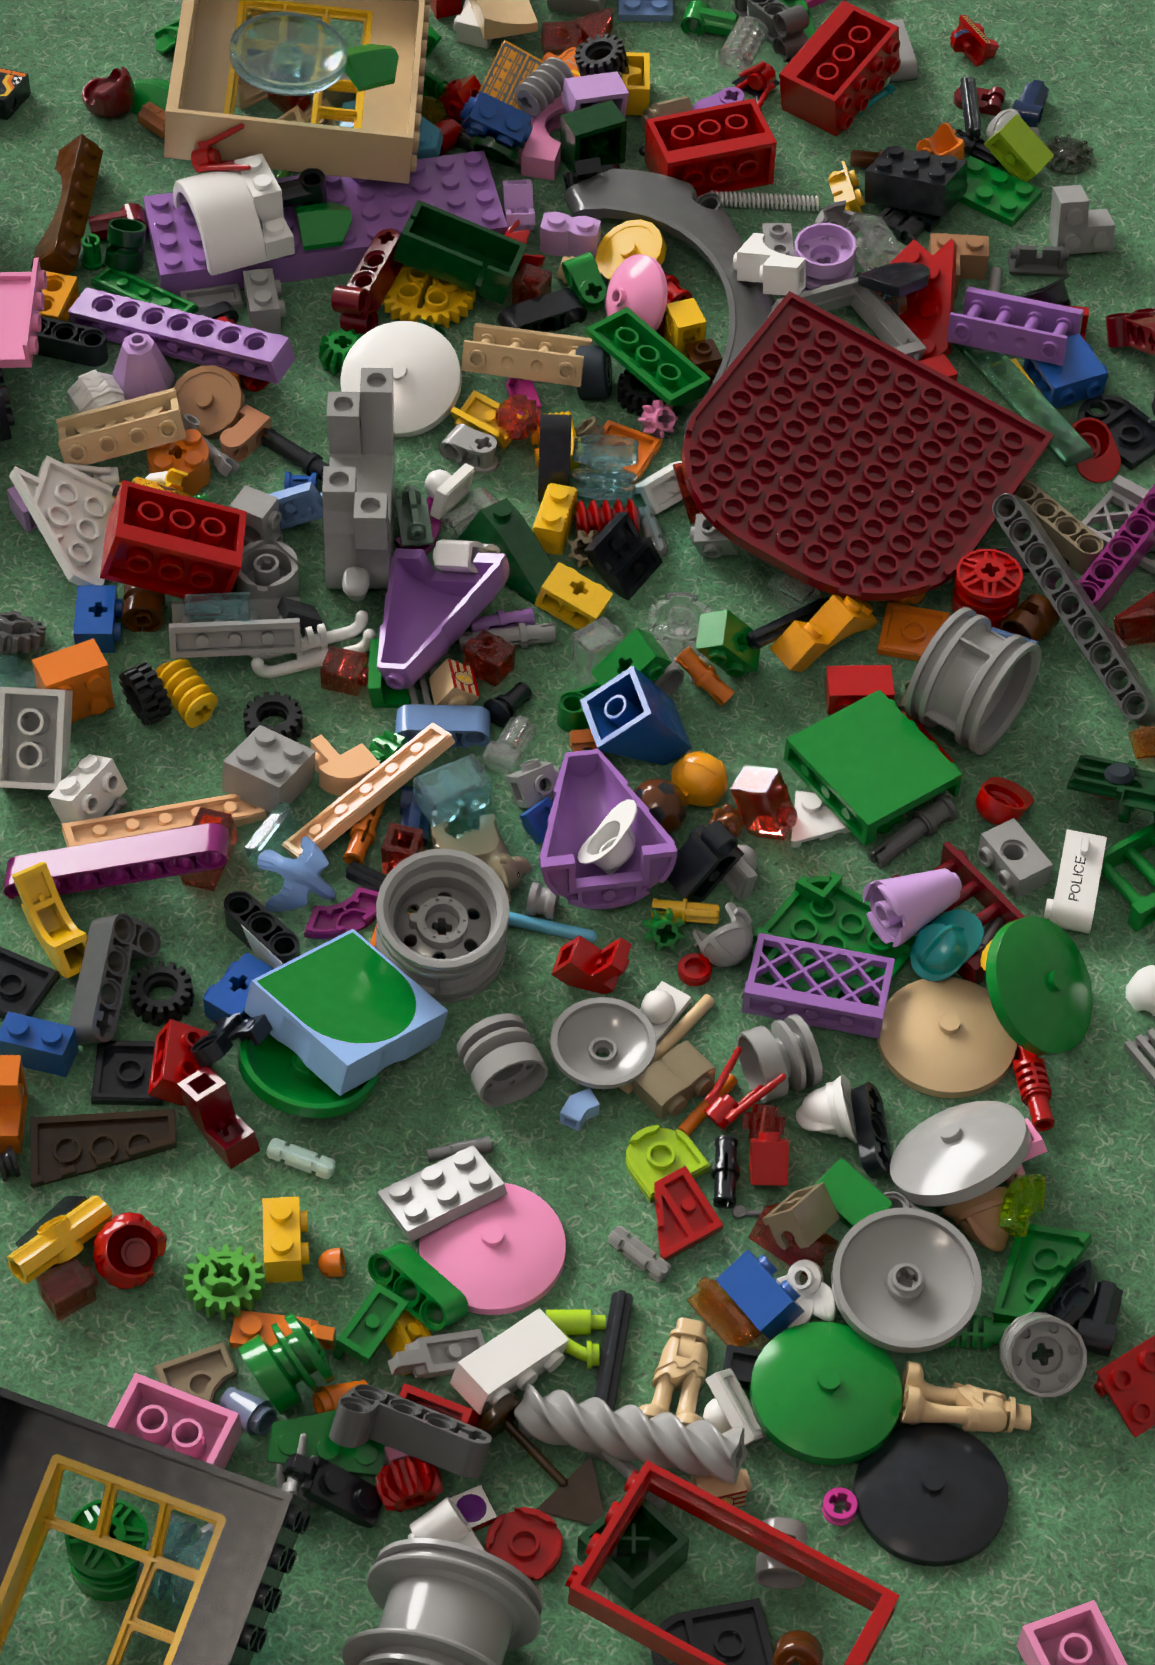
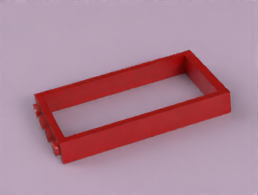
M646 1460L640 1472L634 1470L632 1475L629 1476L624 1486V1491L627 1492L621 1503L613 1502L604 1520L607 1526L601 1535L596 1532L592 1536L585 1551V1554L588 1555L582 1567L579 1565L574 1566L565 1584L569 1588L568 1604L678 1665H726L590 1590L648 1492H651L872 1611L844 1665H867L896 1611L900 1598L899 1594Z

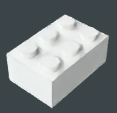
M0 687L1 788L55 790L59 782L69 775L72 690Z

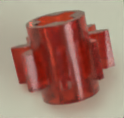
M754 1104L752 1112L744 1111L742 1129L749 1130V1140L750 1138H758L759 1132H778L780 1135L784 1134L786 1117L778 1116L779 1107Z

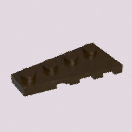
M175 1109L31 1117V1187H39L177 1148Z

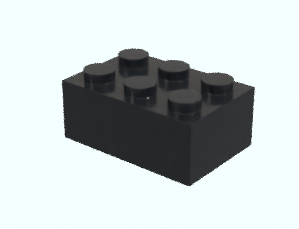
M900 146L887 147L865 170V202L945 217L967 192V161L959 160L950 155L937 156L927 151L915 152L904 150Z

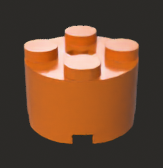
M188 429L185 430L186 438L183 440L147 449L149 474L169 471L171 468L188 473V477H184L181 486L184 487L182 492L194 496L210 482L211 467L209 448L206 441L201 437V433L198 430Z

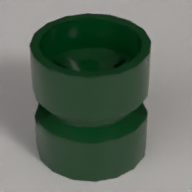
M128 218L110 220L107 240L110 243L106 245L105 264L113 269L122 271L141 269L144 249L141 246L145 244L146 225L140 221Z

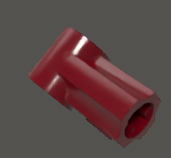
M128 203L120 211L88 216L91 234L99 236L100 241L107 240L108 222L116 218L140 221L146 225V235L148 233L144 209L136 203Z

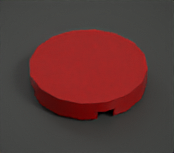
M521 1507L515 1508L513 1512H509L506 1515L503 1513L495 1519L488 1529L485 1547L486 1552L511 1564L533 1582L552 1573L558 1565L563 1550V1539L556 1522L551 1516L539 1509Z

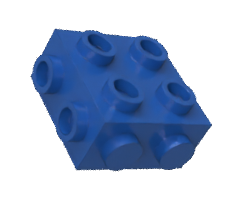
M482 91L475 98L471 96L468 102L466 101L459 116L464 119L460 127L466 130L465 133L468 136L473 137V135H477L482 138L489 136L495 138L500 144L513 149L517 146L521 147L524 141L528 140L533 126L529 124L532 119L531 115Z
M1080 333L1068 336L1063 366L1027 358L1024 360L1023 369L1041 392L1042 399L1050 410L1104 394L1108 370L1098 360L1091 345L1085 342Z

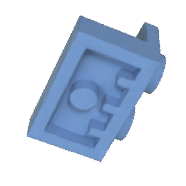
M618 0V21L673 22V1Z
M311 481L270 494L277 497L279 501L281 530L323 518L322 492L319 493Z

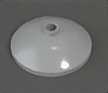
M596 997L573 1004L558 1017L551 1031L550 1048L555 1064L572 1081L595 1089H613L634 1082L652 1064L656 1052V1034L648 1017L634 1005L620 999ZM606 1053L608 1057H598L597 1054Z

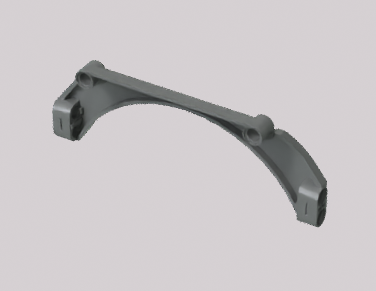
M612 168L569 187L564 194V200L573 217L589 216L592 218H614L629 221L641 219L651 222L658 229L668 232L687 243L712 266L721 280L727 295L730 325L728 342L722 363L714 381L704 395L705 397L766 321L772 310L771 306L776 302L772 294H763V283L737 281V270L733 269V257L735 252L743 246V241L728 216L721 197L716 193H706L697 197L696 191L690 183L658 173ZM695 409L691 412V414H690V415L688 416V418L686 419V422H685L684 428H683V434H684V436H685V433H686L687 425H688V423H689V421H690V418H691L693 412L695 411Z

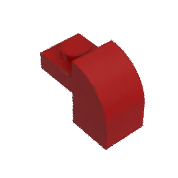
M579 935L560 948L551 975L568 986L600 994L611 993L615 989L619 976L625 972L629 965L627 957L632 944L620 937L605 948L600 949Z

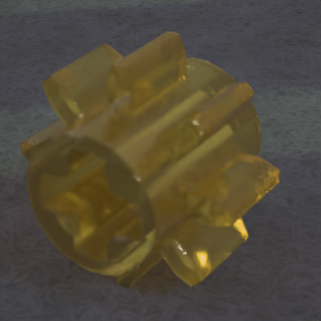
M423 97L421 116L434 125L440 120H445L444 115L446 111L443 102L437 103L435 97Z

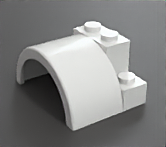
M262 153L234 160V164L250 165L251 170L210 171L179 179L174 184V205L177 209L181 207V203H189L200 232L207 270L212 276L295 254L294 236L283 215L282 190Z

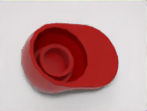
M1092 417L1082 418L1072 424L1066 432L1064 442L1066 450L1070 457L1073 458L1080 475L1094 483H1103L1111 480L1119 471L1121 458L1107 425L1099 419Z
M990 777L982 784L975 800V807L983 819L998 826L1013 818L1018 822L1024 812L1033 805L1034 798L1030 792L1011 780L1002 777Z

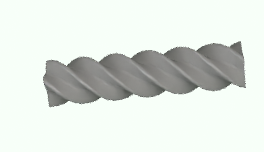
M530 1383L526 1386L522 1401L514 1410V1416L519 1422V1430L527 1438L534 1437L541 1442L551 1445H570L588 1453L605 1452L616 1459L625 1461L641 1460L645 1463L648 1460L661 1468L677 1467L679 1470L695 1476L714 1475L716 1478L732 1484L736 1483L740 1467L748 1455V1450L744 1445L745 1429L742 1427L732 1428L721 1434L708 1420L701 1419L684 1426L677 1416L670 1412H663L648 1419L644 1412L636 1405L629 1404L612 1411L606 1402L598 1397H592L577 1404L569 1393L564 1390H556L542 1397Z

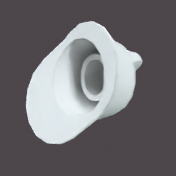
M625 800L611 810L597 830L581 846L577 856L580 863H594L610 875L628 861L635 848V835L630 827L637 814V804L634 800Z

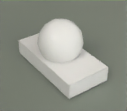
M465 463L453 475L441 469L428 474L425 480V490L434 499L430 512L431 516L437 519L442 518L470 492L475 473L474 467Z
M663 981L655 990L650 991L644 996L641 1008L639 1009L648 1017L654 1028L656 1045L665 1037L691 1003V996Z
M729 1368L716 1372L705 1379L715 1398L706 1405L703 1414L704 1420L711 1422L721 1434L732 1428H744L745 1446L766 1436L757 1423L751 1403L732 1369Z

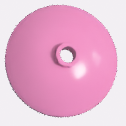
M637 254L627 258L619 265L613 273L607 288L605 300L606 317L628 307L653 330L657 331L665 314L668 291L664 271L654 258Z

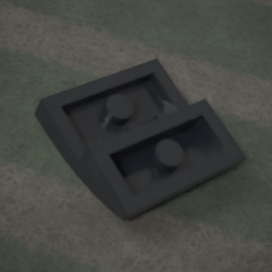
M618 512L583 550L595 570L618 596L628 601L663 563L651 538L640 537L628 512Z

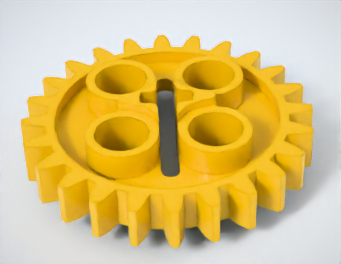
M403 265L381 305H384L385 313H391V320L400 318V321L417 322L422 318L431 324H443L446 328H450V321L459 324L460 316L468 317V310H473V302L476 301V290L474 289L473 292L460 289L451 283Z

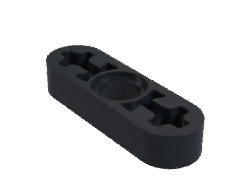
M867 1082L851 1090V1102L860 1161L866 1174L870 1178L876 1179L890 1173L891 1152L882 1098L877 1088L871 1082Z

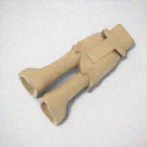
M682 1317L677 1320L676 1329L670 1332L669 1340L663 1349L659 1365L654 1371V1378L651 1382L652 1386L656 1388L651 1404L639 1407L648 1419L660 1413L669 1412L673 1392L680 1389L681 1393L675 1414L684 1426L702 1419L701 1416L696 1414V1406L700 1387L705 1382L708 1364V1338L705 1335L707 1325L704 1322Z
M906 1362L901 1380L902 1405L899 1413L900 1422L912 1425L918 1423H957L962 1425L964 1431L996 1433L1001 1431L1002 1433H1011L1013 1428L1029 1431L1031 1426V1406L1016 1403L1015 1397L1009 1396L1007 1401L1006 1395L998 1391L987 1390L970 1384L963 1385L957 1382L952 1385V1388L935 1386L924 1380V1372L920 1363Z

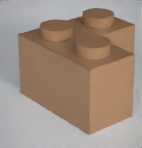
M930 233L928 252L932 255L951 238L957 245L954 298L957 299L960 279L986 280L989 261V236Z

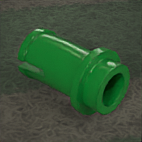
M88 234V244L87 237L84 235L81 238L84 255L81 260L82 266L88 270H97L105 263L104 256L101 254L100 238L95 234Z

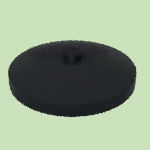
M906 1423L894 1428L890 1437L880 1448L860 1460L856 1470L854 1495L858 1502L857 1514L862 1525L879 1546L904 1561L932 1567L955 1565L967 1561L985 1550L996 1538L1003 1525L1008 1506V1486L1002 1467L991 1450L983 1442L956 1426L946 1423H918L914 1425Z

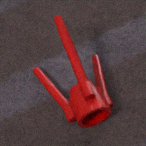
M764 61L740 72V78L749 77L735 86L741 90L748 85L753 90H764L757 102L759 109H761L769 93L775 89L773 83L776 79L775 70Z
M241 123L209 140L198 142L199 149L193 150L191 153V162L195 172L251 170L250 165L234 164V160L221 161L218 149L211 147L244 129V124Z
M736 1047L713 1090L704 1098L709 1106L703 1112L723 1131L739 1115L786 1079L785 1074H780L767 1085L757 1086L738 1103L727 1093L720 1097L719 1093L742 1052L741 1047Z

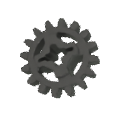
M11 610L10 612L0 613V653L8 655L11 653L17 654V652L29 653L30 649L38 651L39 647H44L46 626H42L41 621H33L31 616L24 617L22 612Z

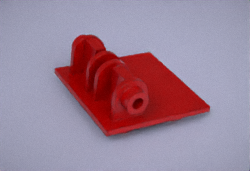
M1155 1335L1095 1372L1098 1376L1097 1383L1094 1384L1095 1391L1101 1397L1105 1395L1110 1397L1128 1430L1135 1438L1155 1425Z

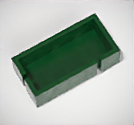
M418 200L401 233L393 260L458 286L460 289L473 292L475 289L479 291L478 295L503 305L518 272L527 244Z

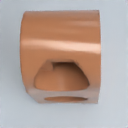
M247 404L239 411L240 421L234 427L224 430L220 435L221 453L227 454L237 462L245 460L261 445L262 436L270 437L265 434V431L271 428V417Z

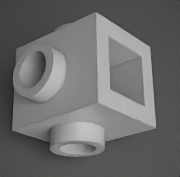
M696 514L695 526H691L690 539L700 555L708 558H718L721 555L738 554V545L722 535L703 514Z
M539 758L531 759L520 765L521 770L506 776L514 801L518 807L529 809L545 797H550L552 802H554L553 791L559 770L556 766H553L552 762L539 761Z

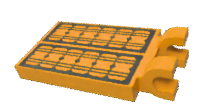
M504 40L478 93L482 91L521 110L515 100V89L544 61Z

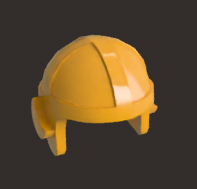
M702 751L690 752L672 767L671 782L677 785L684 794L687 807L688 805L711 807L723 798L728 789L726 766L721 760Z

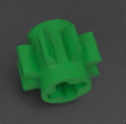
M384 731L383 735L373 739L369 751L382 764L404 746L407 738L397 733L393 734Z
M668 908L665 913H658L656 909H653L654 916L651 920H643L642 922L644 927L650 930V932L645 933L643 936L645 941L651 942L655 940V949L658 952L662 946H669L672 950H675L674 943L677 939H685L683 932L678 930V927L684 924L683 919L677 917L673 920L671 908ZM668 924L670 931L664 930L662 936L659 935L657 929H664L665 925Z

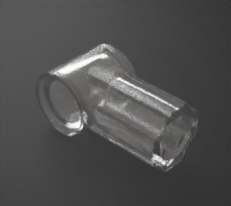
M478 487L468 495L463 505L441 517V525L453 540L458 539L481 509L497 503L499 500L485 487Z
M520 715L510 718L497 741H491L487 745L482 757L481 767L505 777L514 773L516 768L520 769L524 753L536 735V726L528 718Z

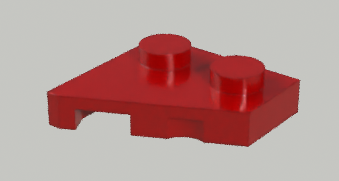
M686 1166L654 1182L659 1255L665 1261L723 1230V1223Z

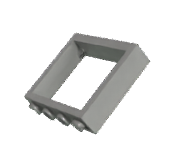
M858 277L845 279L831 285H823L813 290L802 291L798 295L825 311L851 305L884 343L920 361L926 350L924 344L875 290L859 285ZM784 297L777 299L775 304L771 306L772 310L770 314L774 311V309L778 306V304L782 301Z

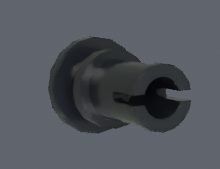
M518 682L506 694L498 695L494 699L490 698L485 701L483 707L490 711L491 722L504 728L509 725L511 718L516 714V710L532 698V691L527 684Z

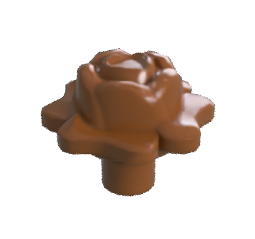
M726 803L722 809L716 808L708 825L714 821H721L737 838L745 823L740 818L742 811L734 809L730 804Z

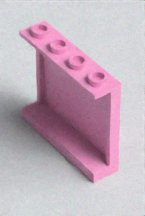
M34 258L32 272H0V368H31L33 355L38 354L39 343L36 332H41L42 324L39 311L44 310V294L42 289L47 288L46 270H41L39 258Z

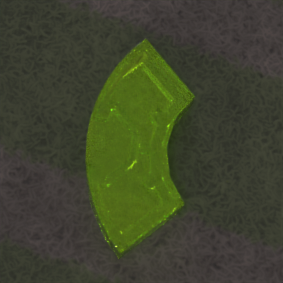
M1022 1174L1013 1180L1002 1204L999 1222L1001 1229L1013 1237H1026L1032 1214L1044 1210L1045 1176L1041 1174Z

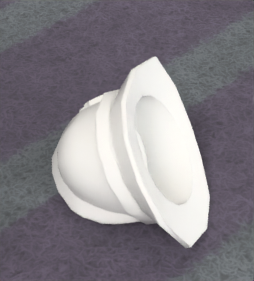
M841 1075L835 1081L828 1082L826 1086L809 1093L796 1111L797 1123L808 1131L838 1135L839 1138L847 1137L854 1143H858L851 1102L850 1080L845 1075Z

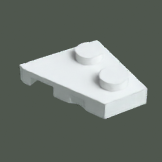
M796 791L790 847L796 848L806 841L817 838L821 841L831 838L838 833L845 834L851 832L815 793Z

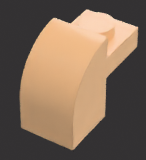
M322 734L310 740L311 749L316 751L315 771L319 775V786L330 794L342 796L380 765V762L362 743L340 755Z

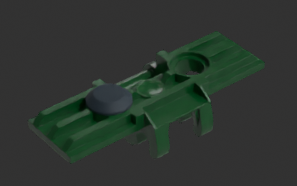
M1080 755L1067 784V789L1120 800L1118 822L1129 824L1131 812H1134L1135 808L1153 812L1155 821V772L1141 770L1136 765V762L1131 760L1128 763L1090 755Z

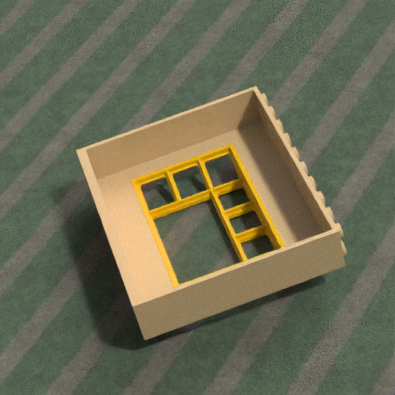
M183 0L165 110L164 158L191 160L192 151L199 149L198 142L209 140L242 123L245 126L244 129L211 146L213 149H218L221 161L237 160L262 153L270 169L302 172L308 168H316L323 171L325 175L409 184L410 172L416 173L417 155L412 153L417 154L419 147L431 0ZM248 10L280 14L277 43L244 40ZM289 15L319 17L322 19L319 48L286 45ZM332 19L362 22V45H387L396 49L399 59L394 84L359 92L351 80L325 78L326 63H338L334 58V52L340 51L328 49L330 21ZM243 53L316 60L318 62L311 123L234 115ZM323 91L355 93V110L321 106ZM320 119L352 122L354 125L353 128L323 125L319 124Z

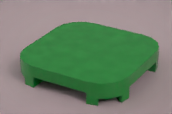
M830 871V876L807 878L804 875L796 881L795 890L763 928L757 927L753 935L751 961L758 934L763 933L894 958L892 982L908 963L911 948L916 937L915 935L912 936L904 944L897 947H892L893 942L885 944L875 933L867 918L866 913L871 911L869 901L863 903L862 895L842 885V875ZM763 946L762 952L769 961L783 955L778 948ZM805 953L795 957L804 968L817 961L813 955ZM842 960L830 963L837 974L851 968L846 961ZM789 961L776 967V970L783 978L797 972ZM871 966L864 971L874 981L885 975L886 969ZM823 968L809 974L818 985L831 979ZM769 972L762 975L773 984L776 983ZM857 974L844 980L852 992L865 985ZM803 978L789 985L793 990L801 992L811 989ZM837 985L824 991L827 997L840 999L845 996ZM871 991L858 998L861 1003L874 1005L878 1000Z

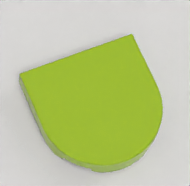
M659 1125L648 1126L636 1132L631 1137L625 1152L626 1169L649 1202L655 1200L654 1182L681 1167L686 1166L694 1179L710 1171L711 1165L687 1134L679 1129L675 1131L669 1128H660Z

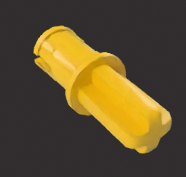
M653 898L652 908H663L666 910L671 908L673 911L672 919L681 917L684 921L683 925H686V922L718 924L720 906L718 904L688 902L687 899L675 901Z

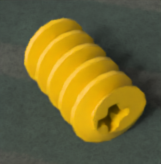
M182 658L168 661L155 670L157 677L163 681L162 685L168 692L166 695L170 698L173 708L178 711L179 716L185 720L187 726L194 728L211 718L213 710L217 706L218 697L212 693L211 688L205 684L204 679L198 675L197 670L191 667L189 660Z

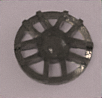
M1070 134L1061 138L1056 135L1054 139L1044 143L1054 154V157L1051 159L1053 161L1051 163L1048 162L1045 167L1060 175L1072 176L1082 174L1092 166L1091 163H1093L1094 159L1093 148L1087 145L1088 142L1086 140L1080 141L1071 138ZM1059 163L1063 165L1062 168H1058L1056 166Z

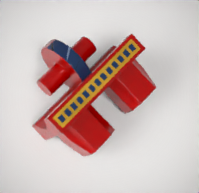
M960 15L959 25L951 33L950 47L955 52H963L975 67L983 65L985 59L993 58L999 45L994 39H988L984 35V28L979 23H973L967 15Z

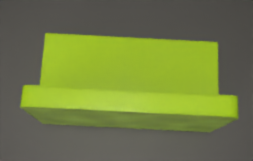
M1018 114L1013 116L1002 129L984 143L987 149L1012 176L1025 182L1036 176L1054 157V154Z

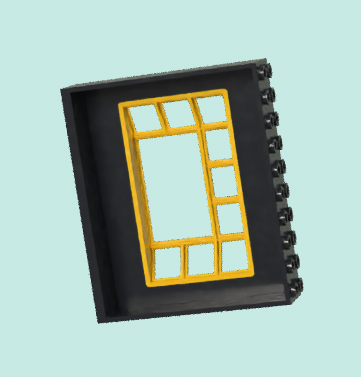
M0 1387V1654L48 1532L54 1529L144 1564L106 1665H121L132 1634L135 1631L171 1644L163 1665H250L254 1653H259L266 1641L267 1630L264 1629L268 1615L269 1613H275L282 1597V1590L279 1589L283 1575L284 1573L289 1574L294 1566L297 1551L293 1549L298 1535H303L309 1526L312 1514L308 1510L310 1502L284 1490ZM65 1469L105 1485L98 1522L94 1531L60 1519L55 1515ZM119 1489L159 1505L151 1547L148 1551L109 1536ZM173 1509L214 1525L213 1535L199 1570L163 1556ZM159 1569L194 1582L176 1632L140 1619V1613L155 1574Z

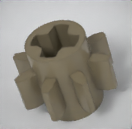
M584 530L577 531L578 538L568 541L572 545V552L568 557H575L578 560L577 567H584L587 562L590 567H593L583 550L598 535V531L591 530L587 536Z

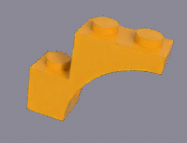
M832 595L809 622L794 620L770 649L790 671L802 672L836 643L857 632L870 630L879 621L872 614L874 609L867 601L852 599L849 596L844 598Z

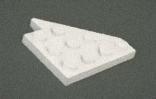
M46 456L43 460L37 477L15 466L9 477L68 581L77 586L104 585L105 579L100 578L106 524L115 501L112 498L114 488L49 456Z

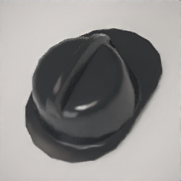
M1070 275L1046 287L1017 296L1071 306L1064 282Z

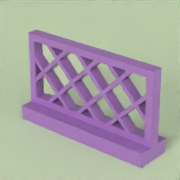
M759 933L748 981H746L742 1012L780 1020L797 1014L802 1017L807 1025L879 1039L895 959ZM763 946L778 948L783 955L769 961L762 952ZM805 953L813 955L817 961L804 968L795 957ZM842 960L846 961L851 968L837 974L830 963ZM789 961L797 972L783 978L776 970V967ZM871 966L886 969L885 975L874 981L871 980L864 970ZM823 968L831 979L818 985L809 974ZM766 972H769L776 981L772 985L755 983L756 978ZM857 974L865 985L852 992L844 980ZM803 978L811 989L801 992L793 990L789 985ZM837 985L845 996L840 999L827 997L824 991ZM871 991L879 1000V1005L864 1004L858 998Z

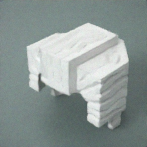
M96 369L78 376V380L67 390V403L72 411H74V414L125 401L124 392L114 376L101 372L98 373Z

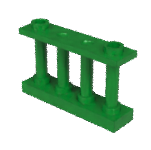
M1154 823L1105 850L1101 875L1131 905L1127 923L1135 932L1155 922V892L1147 897L1145 895L1140 896L1114 867L1128 860L1155 888V868L1140 854L1146 849L1155 846Z

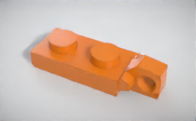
M241 1310V1317L237 1318L235 1316L229 1344L230 1348L238 1349V1347L259 1334L272 1346L277 1343L271 1326L274 1323L279 1325L286 1336L293 1331L284 1318L286 1315ZM296 1317L306 1326H309L323 1349L334 1350L336 1341V1329L334 1327L319 1325V1321L310 1320V1318Z

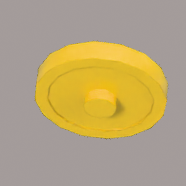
M641 219L630 220L615 226L604 236L597 247L595 261L599 272H602L601 275L610 282L613 273L619 265L633 255L650 256L662 265L665 260L667 246L664 236L653 223Z

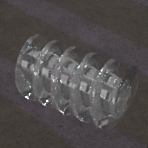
M746 16L736 21L719 52V62L725 71L739 75L740 72L752 66L768 36V29L760 19Z

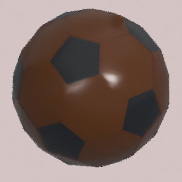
M655 778L644 781L634 789L633 792L650 809L649 812L669 835H672L681 828L686 818L687 804L684 794L677 785L669 780Z

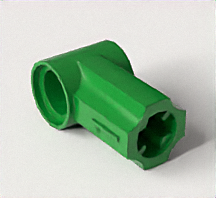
M694 0L687 6L681 21V29L684 33H696L697 36H700L703 32L734 37L738 24V15L710 9L705 2Z

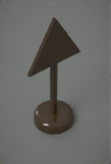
M510 1393L500 1399L482 1417L477 1428L491 1435V1438L506 1430L560 1486L537 1509L544 1513L592 1525L605 1513L592 1456L566 1479L512 1423L516 1419L514 1410L520 1404V1398L515 1393Z

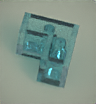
M474 754L413 778L414 800L432 827L454 820L462 833L471 829L478 830L480 816L492 814V781Z

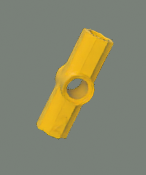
M92 1196L68 1214L57 1216L44 1223L37 1230V1236L7 1256V1266L13 1276L22 1284H28L54 1264L64 1263L77 1256L84 1249L83 1244L97 1235V1232H100L102 1227L112 1220L113 1213L110 1207L99 1196Z

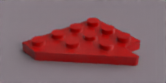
M952 238L934 255L914 239L889 263H919L930 269L929 284L921 290L905 295L908 302L907 310L899 315V318L926 347L920 361L945 354L947 357L951 353L952 343L946 341L949 317L954 309L957 245Z

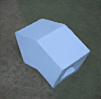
M590 1088L569 1096L560 1112L561 1124L580 1131L586 1120L599 1115L600 1104Z

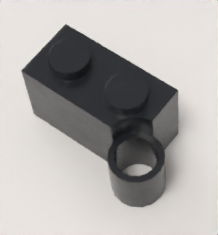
M714 821L707 827L704 825L697 826L691 831L689 839L678 850L674 868L667 880L684 899L699 903L704 901L744 855L738 847V839L721 821Z

